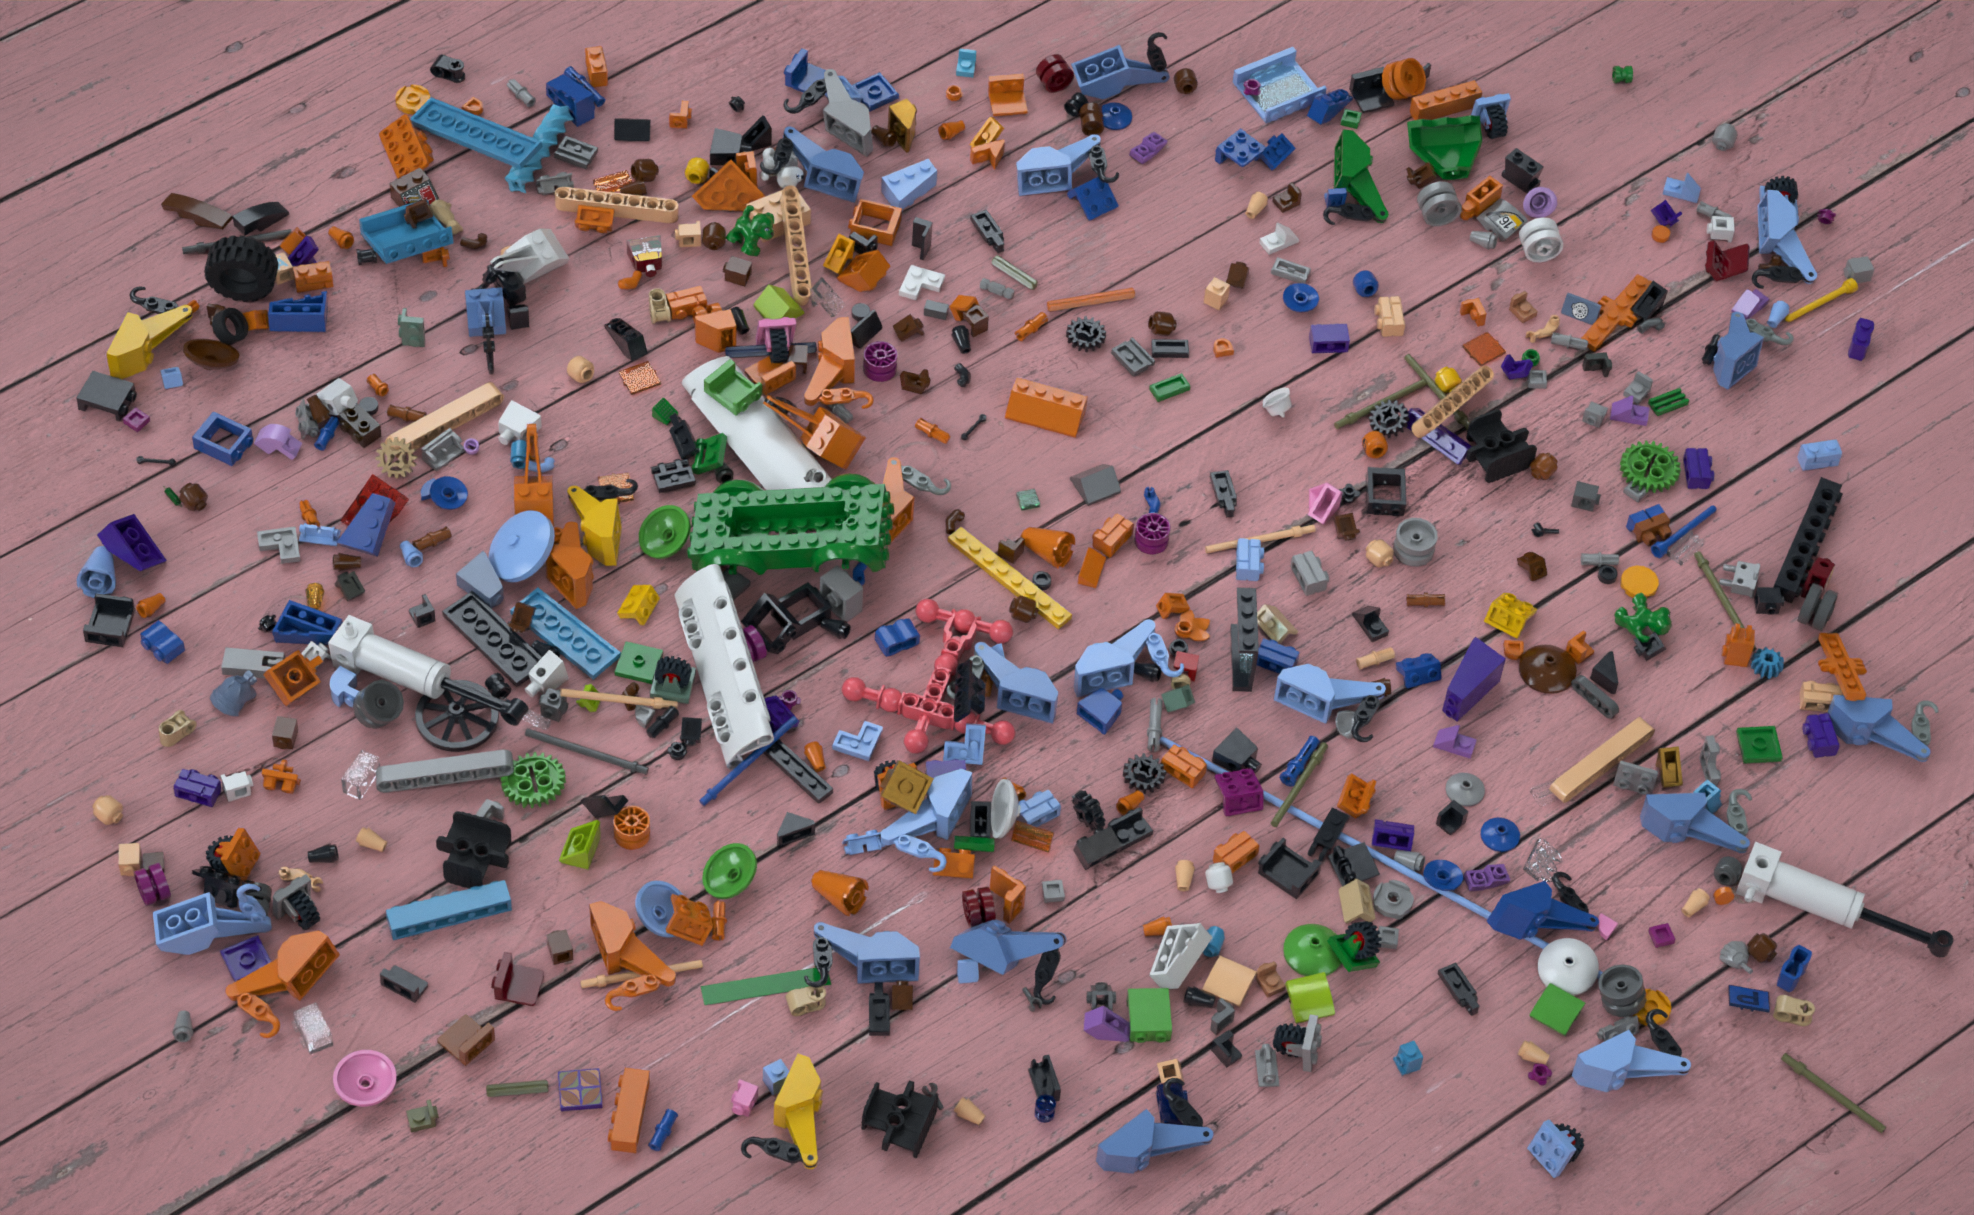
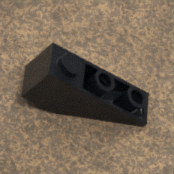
M614 318L609 323L604 324L605 329L628 359L633 361L648 354L643 334L624 320Z

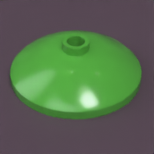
M665 505L652 511L643 521L639 531V544L643 552L655 559H664L677 553L684 546L690 534L691 524L687 513L674 505Z
M740 843L728 844L718 849L709 858L704 867L702 880L706 891L718 899L732 898L743 892L750 885L756 874L757 859L754 852L748 846Z
M1304 924L1296 927L1287 935L1284 942L1283 953L1286 962L1294 971L1303 976L1325 972L1326 976L1330 975L1342 963L1327 942L1331 936L1337 934L1319 924Z

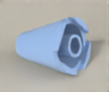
M99 546L94 549L77 575V586L83 590L85 595L94 598L96 593L112 594L116 587L113 554L105 546Z

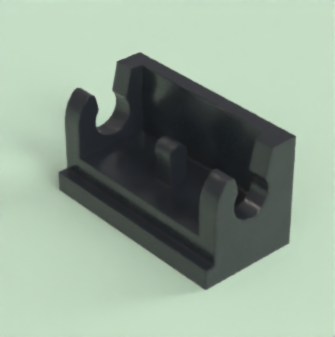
M1044 1055L1040 1063H1036V1060L1033 1059L1028 1072L1039 1105L1059 1101L1061 1088L1050 1055Z

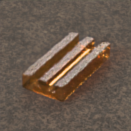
M627 170L593 179L595 189L605 192L619 191L620 187L632 182Z
M1016 821L1011 841L1049 853L1054 832ZM1017 834L1026 836V837H1028V839H1027V838H1024V837H1021V836H1018ZM1033 840H1038V841H1041V842H1044V843H1047V844H1043V843L1036 842V841H1033Z

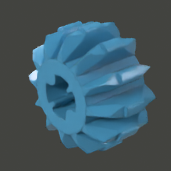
M1766 646L1763 650L1758 648L1751 658V668L1754 669V674H1760L1761 678L1764 676L1768 679L1772 676L1776 678L1784 667V658L1780 657V652H1774V647L1771 650H1768Z

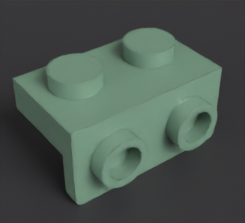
M403 308L402 315H398L399 337L402 338V345L425 347L424 318L407 316V308Z

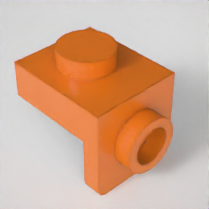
M682 100L680 113L669 114V127L687 129L688 119L692 118V108H689V101Z
M443 246L422 253L423 263L441 260L443 267H447V260H450L448 249H444Z

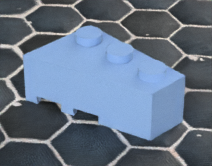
M929 159L886 175L882 177L881 192L891 206L902 208L903 212V209L908 205L911 206L919 196L922 197L936 186L937 169Z

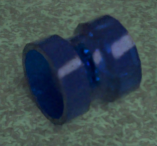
M1044 1094L1036 1099L1034 1115L1038 1121L1046 1123L1053 1120L1056 1101L1052 1096Z

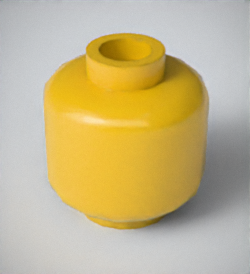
M698 157L690 159L685 169L686 179L693 184L705 182L710 169L708 162Z
M1448 366L1440 369L1435 374L1434 381L1445 394L1450 393L1462 382L1457 371L1454 368H1448Z

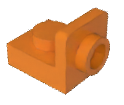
M1475 298L1463 301L1460 314H1470L1471 319L1475 320L1478 327L1485 325L1487 313L1480 299Z
M1164 593L1156 604L1162 619H1167L1171 612L1183 613L1190 609L1184 594Z

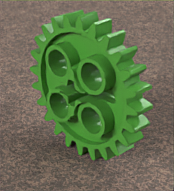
M1645 440L1644 445L1638 441L1637 446L1631 444L1630 448H1626L1620 461V471L1623 472L1622 477H1627V483L1633 481L1632 487L1637 485L1640 491L1644 486L1646 487V493H1648L1649 488L1652 489L1653 493H1656V489L1663 492L1664 488L1669 490L1670 485H1675L1680 475L1681 463L1677 462L1678 456L1673 457L1674 451L1668 452V446L1662 448V443L1657 446L1655 441L1649 444ZM1654 456H1656L1654 464H1652L1649 474L1645 478L1644 476L1651 464V460Z
M536 752L533 753V756L526 753V758H522L519 755V761L513 760V773L501 777V786L505 797H508L510 802L515 801L516 806L522 803L523 808L527 804H530L531 808L534 807V804H537L540 808L542 802L548 805L549 799L555 801V795H561L560 790L565 789L564 783H566V775L562 763H558L557 758L552 760V755L545 758L544 753L537 756ZM529 768H533L538 789L537 793L534 792Z

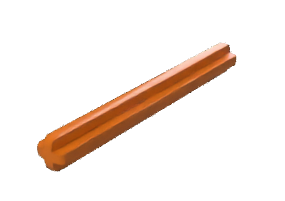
M1125 288L1051 300L1047 302V309L1051 312L1132 299L1135 297L1134 288Z

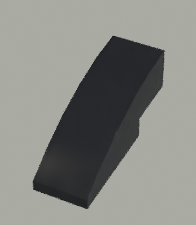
M279 202L262 203L233 215V223L246 236L256 229L260 232L288 216L289 211Z

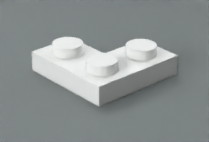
M911 265L899 290V296L916 300L922 288L940 292L945 281V274Z

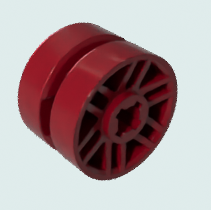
M1053 54L1044 58L1036 68L1037 77L1050 93L1064 90L1071 84L1074 78V72L1059 54Z
M988 886L978 888L977 892L973 889L962 892L963 910L969 927L981 924V920L983 923L996 920L994 900Z

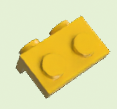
M633 585L617 614L620 619L635 618L640 625H645L660 597L652 585Z

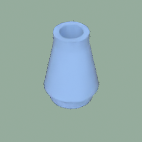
M1784 301L1774 303L1767 324L1772 328H1776L1789 314V305Z
M403 541L400 544L405 563L410 567H418L423 562L422 552L409 541Z

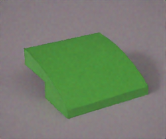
M1550 983L1529 1016L1566 1036L1586 1003Z

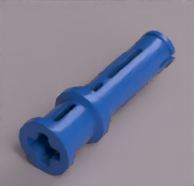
M1309 736L1295 759L1288 762L1287 769L1279 777L1282 783L1290 787L1296 784L1297 777L1304 771V765L1320 743L1317 737Z

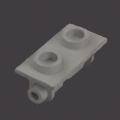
M561 172L557 176L550 177L549 175L539 177L536 180L538 194L555 193L554 186H557V188H574L573 181H570L572 173Z
M302 399L300 405L296 407L295 415L299 421L298 430L301 432L302 440H304L306 435L316 437L319 429L316 421H313L309 404H305V400Z
M1626 1016L1614 1022V1026L1610 1024L1600 1028L1599 1032H1597L1598 1038L1600 1040L1604 1039L1605 1042L1627 1030H1630L1633 1035L1639 1033L1638 1016Z
M1263 1044L1260 1050H1255L1259 1087L1279 1086L1276 1050H1273L1270 1044Z

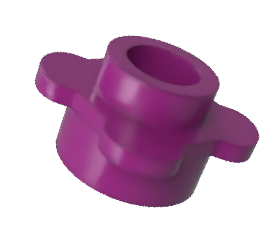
M1249 79L1244 82V94L1256 96L1261 94L1259 90L1261 84L1257 80Z
M1820 209L1818 211L1819 214H1817L1818 221L1823 224H1831L1834 221L1833 217H1836V214L1829 209Z
M786 690L782 693V696L778 697L789 710L801 703V698L797 697L796 692L793 690Z
M1539 1063L1534 1064L1532 1072L1528 1073V1078L1535 1080L1541 1086L1546 1085L1547 1078L1552 1076V1071L1546 1065Z

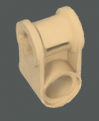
M659 288L652 289L649 292V309L652 324L666 320L671 322L670 309L665 292Z
M183 710L176 711L170 718L159 725L160 743L166 747L174 746L195 730L197 726L196 721L190 720Z
M823 986L794 989L785 996L792 1016H801L813 1011H819L826 1004V990Z
M1780 995L1776 1000L1773 1017L1780 1022H1788L1805 1027L1811 1024L1815 1007L1810 1001Z

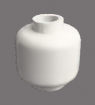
M1224 862L1209 865V869L1205 872L1208 887L1216 890V893L1228 891V887L1233 884L1231 868L1225 865Z

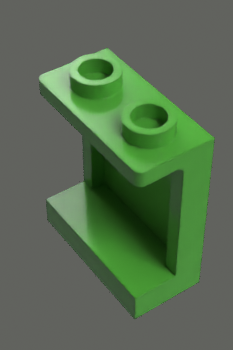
M729 359L704 379V392L737 416L741 411L744 412L750 404L761 398L762 384L760 382L753 384L735 370V362Z
M1169 988L1128 989L1126 1002L1129 1009L1130 1041L1137 1043L1146 1041L1162 1043L1170 1041L1172 1022Z

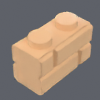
M1380 297L1378 304L1374 307L1375 315L1379 317L1377 319V329H1381L1383 337L1392 335L1402 336L1404 334L1405 321L1400 297Z
M1803 682L1800 689V709L1828 712L1833 696L1842 695L1840 686L1834 683Z

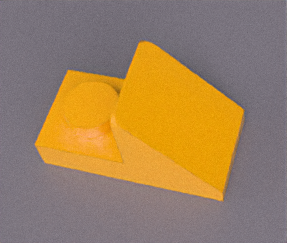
M989 117L969 145L975 147L997 141V138L1005 128L995 118Z
M838 233L823 266L840 274L847 259H853L855 241Z

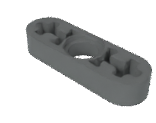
M1579 675L1572 680L1573 689L1605 717L1611 719L1619 713L1617 703L1585 676Z

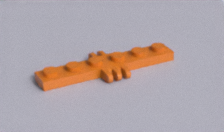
M1637 274L1615 300L1603 296L1597 302V304L1602 305L1600 310L1601 316L1581 337V339L1588 341L1587 348L1595 352L1618 325H1626L1631 328L1638 319L1631 310L1649 287L1651 281Z
M1819 633L1818 640L1827 657L1818 661L1821 671L1835 675L1846 700H1865L1866 692L1858 675L1867 673L1862 659L1849 658L1838 633Z

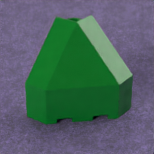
M1480 116L1444 117L1433 120L1419 119L1407 122L1410 149L1425 163L1430 162L1434 171L1443 180L1468 178L1482 145Z

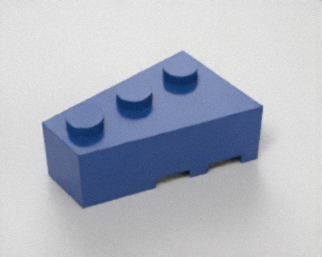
M564 74L546 83V95L555 105L569 107V113L574 118L572 122L577 127L595 118L594 94Z
M323 291L321 295L310 297V294L304 295L303 299L298 300L288 298L270 302L268 311L269 330L278 332H326L328 315L327 291Z
M372 493L337 543L342 547L378 557L396 502L391 498Z
M289 600L272 634L276 643L309 644L313 641L317 645L319 643L328 645V642L342 625L343 621L341 618Z

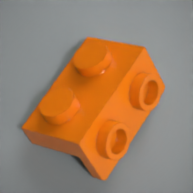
M578 205L575 226L581 231L593 229L599 233L612 232L615 210Z
M1349 774L1337 807L1355 819L1362 814H1366L1370 808V799L1376 791L1374 788L1376 781L1372 779L1367 783L1356 775Z
M939 848V852L946 857L947 863L943 870L933 872V876L973 879L975 854H971V850L959 849V853H951L949 848ZM935 858L933 868L940 865V861Z

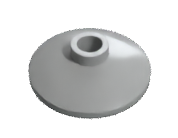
M1457 773L1451 776L1446 783L1447 796L1451 801L1455 800L1461 806H1474L1483 799L1485 794L1483 782L1477 776L1470 773Z

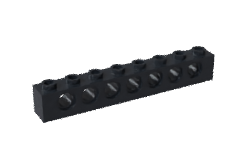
M1823 477L1820 478L1773 586L1780 587L1781 595H1784V601L1792 603L1795 597L1799 598L1802 590L1800 584H1805L1808 573L1805 572L1806 570H1811L1814 563L1812 556L1816 557L1820 546H1817L1818 542L1822 544L1826 535L1823 531L1824 529L1828 530L1832 521L1829 517H1834L1838 507L1835 506V503H1840L1843 493L1840 492L1842 484Z

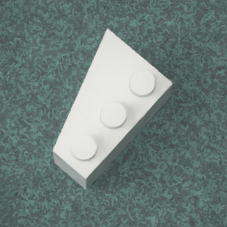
M1201 923L1167 926L1149 976L1160 988H1179L1211 941L1212 936Z

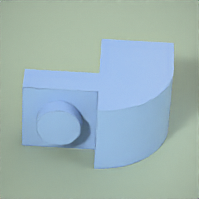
M339 666L331 676V698L338 707L344 702L348 706L353 707L354 698L359 692L355 689L357 687V676L342 666Z

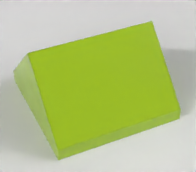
M769 284L753 304L754 308L764 319L769 318L772 320L783 317L796 319L804 314L803 309L784 288Z
M595 820L571 828L559 862L589 870L601 838L600 821Z

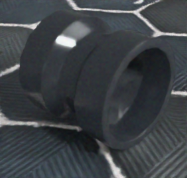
M1077 92L1064 104V109L1070 116L1076 117L1080 113V108L1088 103V100L1082 93Z
M495 673L486 679L485 686L489 691H492L493 697L503 700L511 693V687L508 683L504 682L505 680L500 673Z

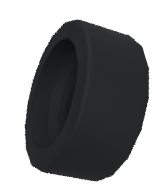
M229 307L216 313L213 317V331L216 337L224 344L233 345L245 339L248 335V322L245 316L236 308ZM225 317L233 322L236 330L235 335L231 334L227 329Z

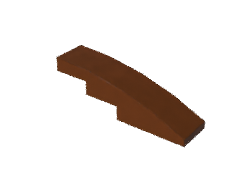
M171 193L161 204L164 210L177 212L180 218L192 219L198 226L223 230L233 219L231 214L185 195Z

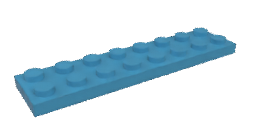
M432 97L410 118L413 126L518 169H522L543 147L542 142Z

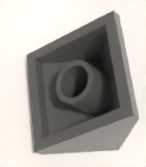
M1101 464L1070 477V481L1088 506L1121 493L1112 465Z

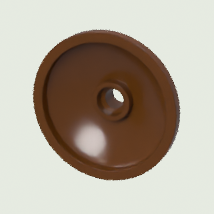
M193 339L187 341L183 346L185 356L194 364L206 370L228 368L239 361V352L231 345H226L221 341Z
M1544 644L1531 647L1524 652L1519 662V673L1523 681L1530 688L1541 693L1554 694L1568 689L1572 685V680L1576 678L1577 668L1575 661L1569 653L1557 646Z

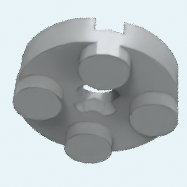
M1389 880V883L1384 884L1383 882L1380 883L1373 895L1375 911L1397 920L1402 919L1404 915L1410 912L1414 901L1410 888L1405 883L1397 880ZM1393 896H1395L1397 902L1390 901L1388 897L1392 898Z

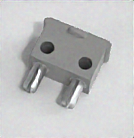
M1738 561L1737 566L1724 564L1723 570L1735 572L1733 580L1721 578L1719 584L1732 587L1731 593L1753 598L1760 564Z

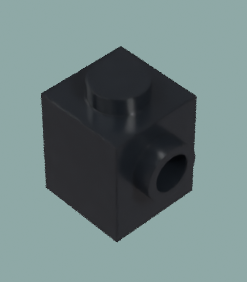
M1757 587L1754 596L1756 614H1779L1781 606H1784V595H1781L1780 587Z

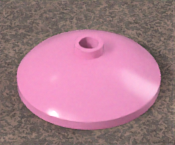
M360 1050L348 1054L338 1063L333 1074L334 1088L339 1097L351 1105L360 1107L373 1106L384 1101L393 1092L397 1081L396 1069L392 1061L384 1054L373 1050Z

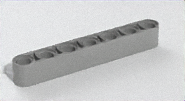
M496 750L381 766L376 770V788L380 792L387 793L508 776L514 771L513 755L509 750Z

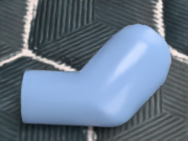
M545 458V462L541 463V472L550 471L555 467L554 458ZM529 461L528 470L538 473L537 463Z

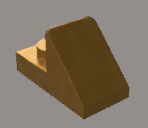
M1679 746L1659 748L1655 765L1660 768L1662 787L1683 785Z

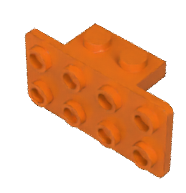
M407 114L402 115L380 131V139L397 178L418 168L424 170L434 161L433 150L426 142L427 136L423 131L419 132L413 127Z

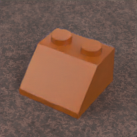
M879 250L859 254L839 274L837 280L859 292L871 291L877 286L876 283L886 276V271L891 266Z

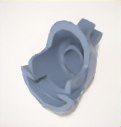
M250 670L246 671L242 677L239 675L228 677L218 688L213 690L210 700L214 707L222 713L238 716L244 704L256 697V691L251 685L255 684L257 679Z

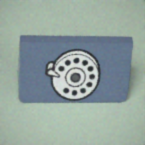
M1567 293L1561 313L1593 325L1599 317L1602 305Z

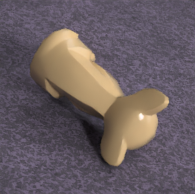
M435 200L430 206L434 217L446 225V228L451 226L453 235L462 232L463 227L454 220V215L450 210L452 205L443 200Z

